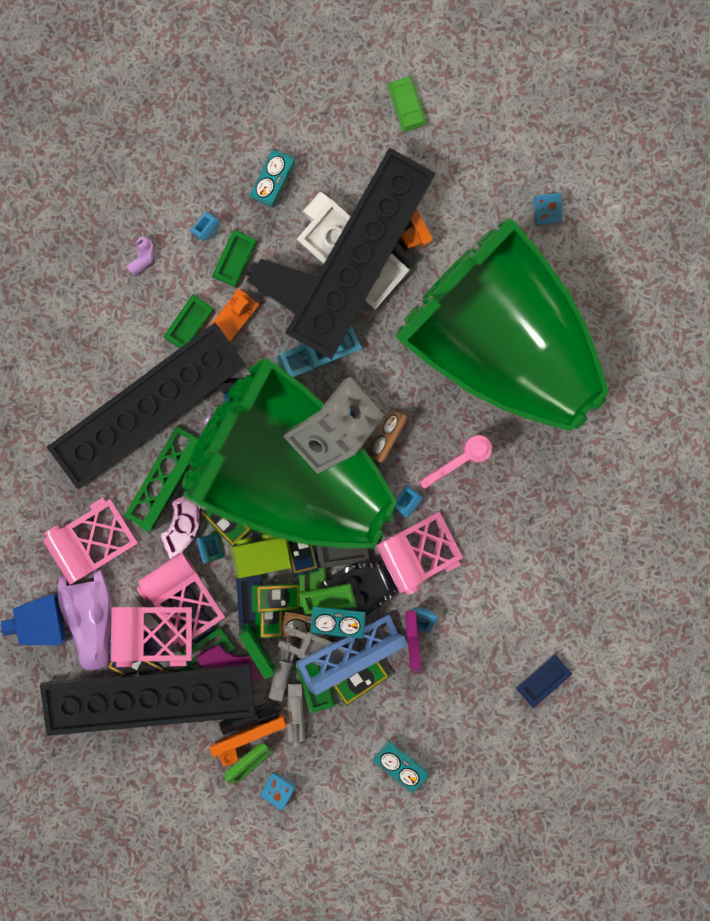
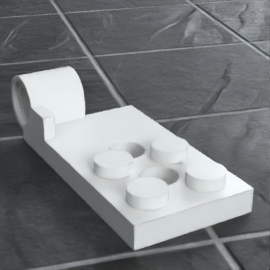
M319 192L302 211L311 223L296 240L324 264L350 216L332 199ZM393 254L390 255L365 300L374 310L409 271Z

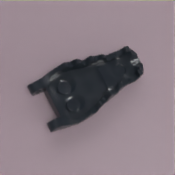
M383 560L351 565L321 582L322 587L351 584L357 607L345 608L344 610L366 612V615L375 612L386 601L399 593Z

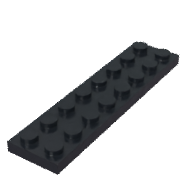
M389 147L286 330V335L325 357L333 359L434 179L435 172Z
M213 323L48 445L47 449L74 486L80 489L242 370L247 364L217 323Z
M250 663L42 682L40 684L46 736L255 717L256 715Z

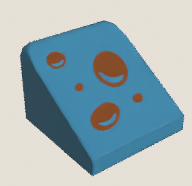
M561 193L534 197L536 225L562 222Z
M272 772L260 796L283 811L295 789V784Z

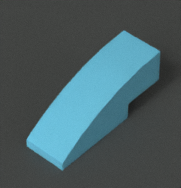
M351 325L332 360L304 344L283 352L274 359L277 366L293 378H296L355 353L362 348Z

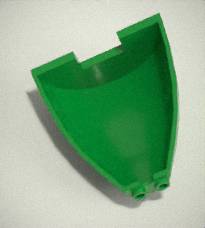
M507 218L497 225L499 227L498 230L491 229L477 242L479 247L476 250L473 247L470 250L468 249L422 297L421 302L424 304L421 307L416 305L404 319L407 325L405 327L401 325L395 337L425 363L468 393L507 412L538 423L572 431L574 428H580L587 421L588 418L585 415L591 408L597 410L606 401L605 396L609 391L600 359L587 325L570 292L540 250L511 218Z
M267 358L261 359L249 368L248 372L251 373L250 375H247L243 380L239 378L228 391L229 400H226L221 406L218 405L203 429L188 461L192 468L183 477L182 488L186 489L183 497L219 517L270 537L305 545L336 548H375L384 536V533L381 531L384 522L388 523L391 521L397 503L382 474L363 446L355 455L317 474L283 435L291 427L319 412L325 404Z

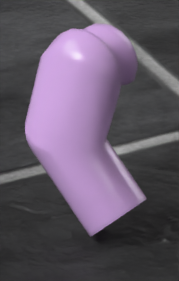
M141 237L136 241L137 258L127 265V268L134 277L153 262L154 246L152 241L146 237Z

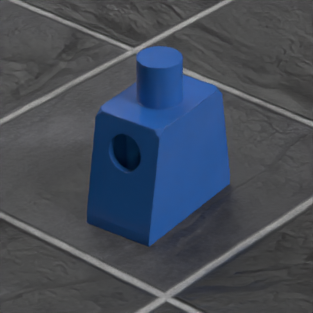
M58 593L13 608L14 619L1 621L3 636L17 634L19 645H61L67 642L58 602Z

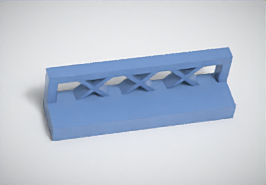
M385 614L364 626L363 637L368 638L363 650L359 652L352 650L356 638L342 637L296 662L308 690L318 695L408 645L403 635L397 632L390 615ZM386 623L390 635L383 639L375 638L377 627ZM338 648L345 651L341 662L337 664L328 662L332 651ZM313 661L322 663L319 674L310 678L305 666Z

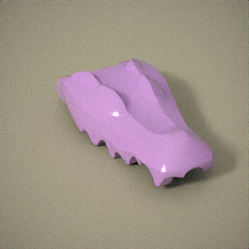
M103 569L94 570V581L70 586L65 576H59L58 602L60 611L77 648L81 667L86 670L103 668L110 662L107 644L110 638L112 600L105 582Z

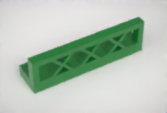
M178 426L175 427L124 517L140 525V528L148 533L153 531L190 467L188 461L199 438ZM181 434L190 439L184 451L176 453L173 442L177 435ZM171 448L173 454L166 456L169 449ZM174 457L176 465L171 474L163 476L160 466L162 461ZM158 470L160 477L153 478ZM161 480L163 488L157 497L150 498L147 489L150 482ZM144 492H145L146 499L140 501V499L142 498V496H143V494H144ZM147 502L149 512L144 520L132 514L138 504Z

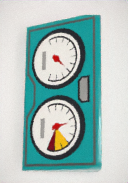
M271 150L249 197L273 208L295 164V158Z
M313 606L310 633L363 639L366 612Z
M390 740L384 744L372 759L373 762L411 793H414L430 776L428 771Z

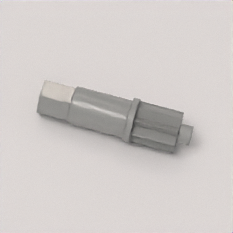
M288 637L287 642L298 648V645L294 644L295 639ZM280 648L278 659L276 660L277 665L269 694L270 699L281 702L284 698L296 654Z
M288 683V742H293V747H301V742L305 741L302 683Z

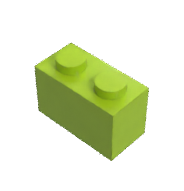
M262 535L261 541L252 542V538L236 540V546L230 547L236 578L291 568L286 540Z

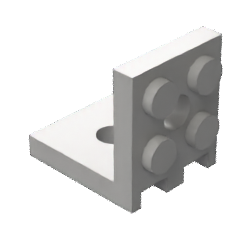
M348 377L343 380L319 412L288 429L283 437L318 474L355 455L384 414L354 380ZM350 409L354 412L355 419L350 415Z

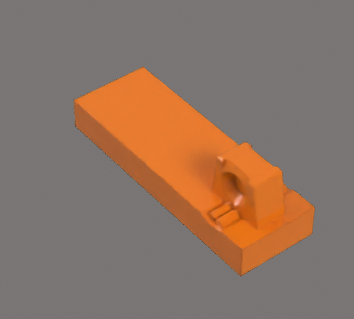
M416 209L409 221L411 227L401 236L408 249L420 245L422 248H425L433 242L424 221Z
M238 289L211 325L217 323L228 340L232 342L260 304Z
M284 713L274 719L256 724L211 743L209 749L212 756H218L224 767L238 762L237 747L287 727Z

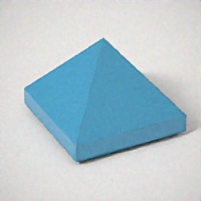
M206 211L190 229V232L202 241L214 238L217 235L220 221Z
M407 485L396 498L395 509L408 518L418 509L423 497Z
M217 533L196 538L203 564L224 558Z
M413 607L411 611L416 610L418 630L430 634L437 616L426 607Z

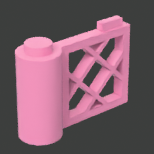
M483 436L467 438L463 442L461 454L418 481V483L425 489L467 461L482 462L487 460L492 452L490 441Z
M101 498L91 504L92 510L61 529L57 525L44 533L46 538L42 541L70 585L138 544L111 499L105 501L104 498ZM107 507L114 514L112 526L97 523L99 512ZM95 515L94 522L86 521ZM116 520L119 522L122 529L115 527ZM81 523L93 525L89 540L78 538L73 528ZM96 526L111 529L108 544L92 541ZM114 530L125 532L130 542L121 548L112 546L111 541ZM81 542L88 543L87 551ZM91 544L107 547L104 558L94 564L89 556ZM110 548L116 549L115 552L108 555Z
M440 511L376 545L399 592H406L407 595L421 589L419 584L439 571L445 569L446 572H450L461 565L459 560L463 558ZM434 520L439 528L438 537L427 533L429 523ZM414 533L420 536L418 548L410 545L406 535ZM426 538L436 542L434 554L423 551ZM442 545L449 548L453 555L452 558L447 560L439 557ZM422 556L432 559L431 568L427 572H424L420 564Z
M184 552L179 553L138 581L140 585L137 588L139 594L145 601L149 599L155 607H163L161 603L169 598L180 600L179 607L183 606V601L198 604L196 617L192 618V622H194L192 639L226 617ZM195 581L201 589L199 600L184 598L186 587ZM182 590L181 597L175 596L176 593ZM204 595H205V597L207 598V600H208L209 602H204V601H203V596H204ZM201 606H211L218 616L211 621L200 620ZM160 613V614H161L164 618H166L170 613ZM181 613L173 614L167 620L177 631H179L180 619L186 620V617L181 616ZM171 618H176L175 624L173 623ZM198 623L205 624L197 630ZM171 629L166 631L170 639L175 635ZM179 637L173 641L174 645L178 642L181 647L185 645Z
M192 607L111 608V662H116V667H132V661H170V666H186V661H192ZM144 613H155L162 620L152 632L144 625ZM160 613L170 614L166 618H164ZM174 613H186V624L179 631L167 621ZM164 623L175 633L165 645L154 635ZM185 629H186V639L181 635V633H182ZM144 630L149 634L145 639ZM152 637L162 648L154 656H143L144 643ZM179 637L186 644V655H174L167 647ZM164 650L169 654L159 656Z

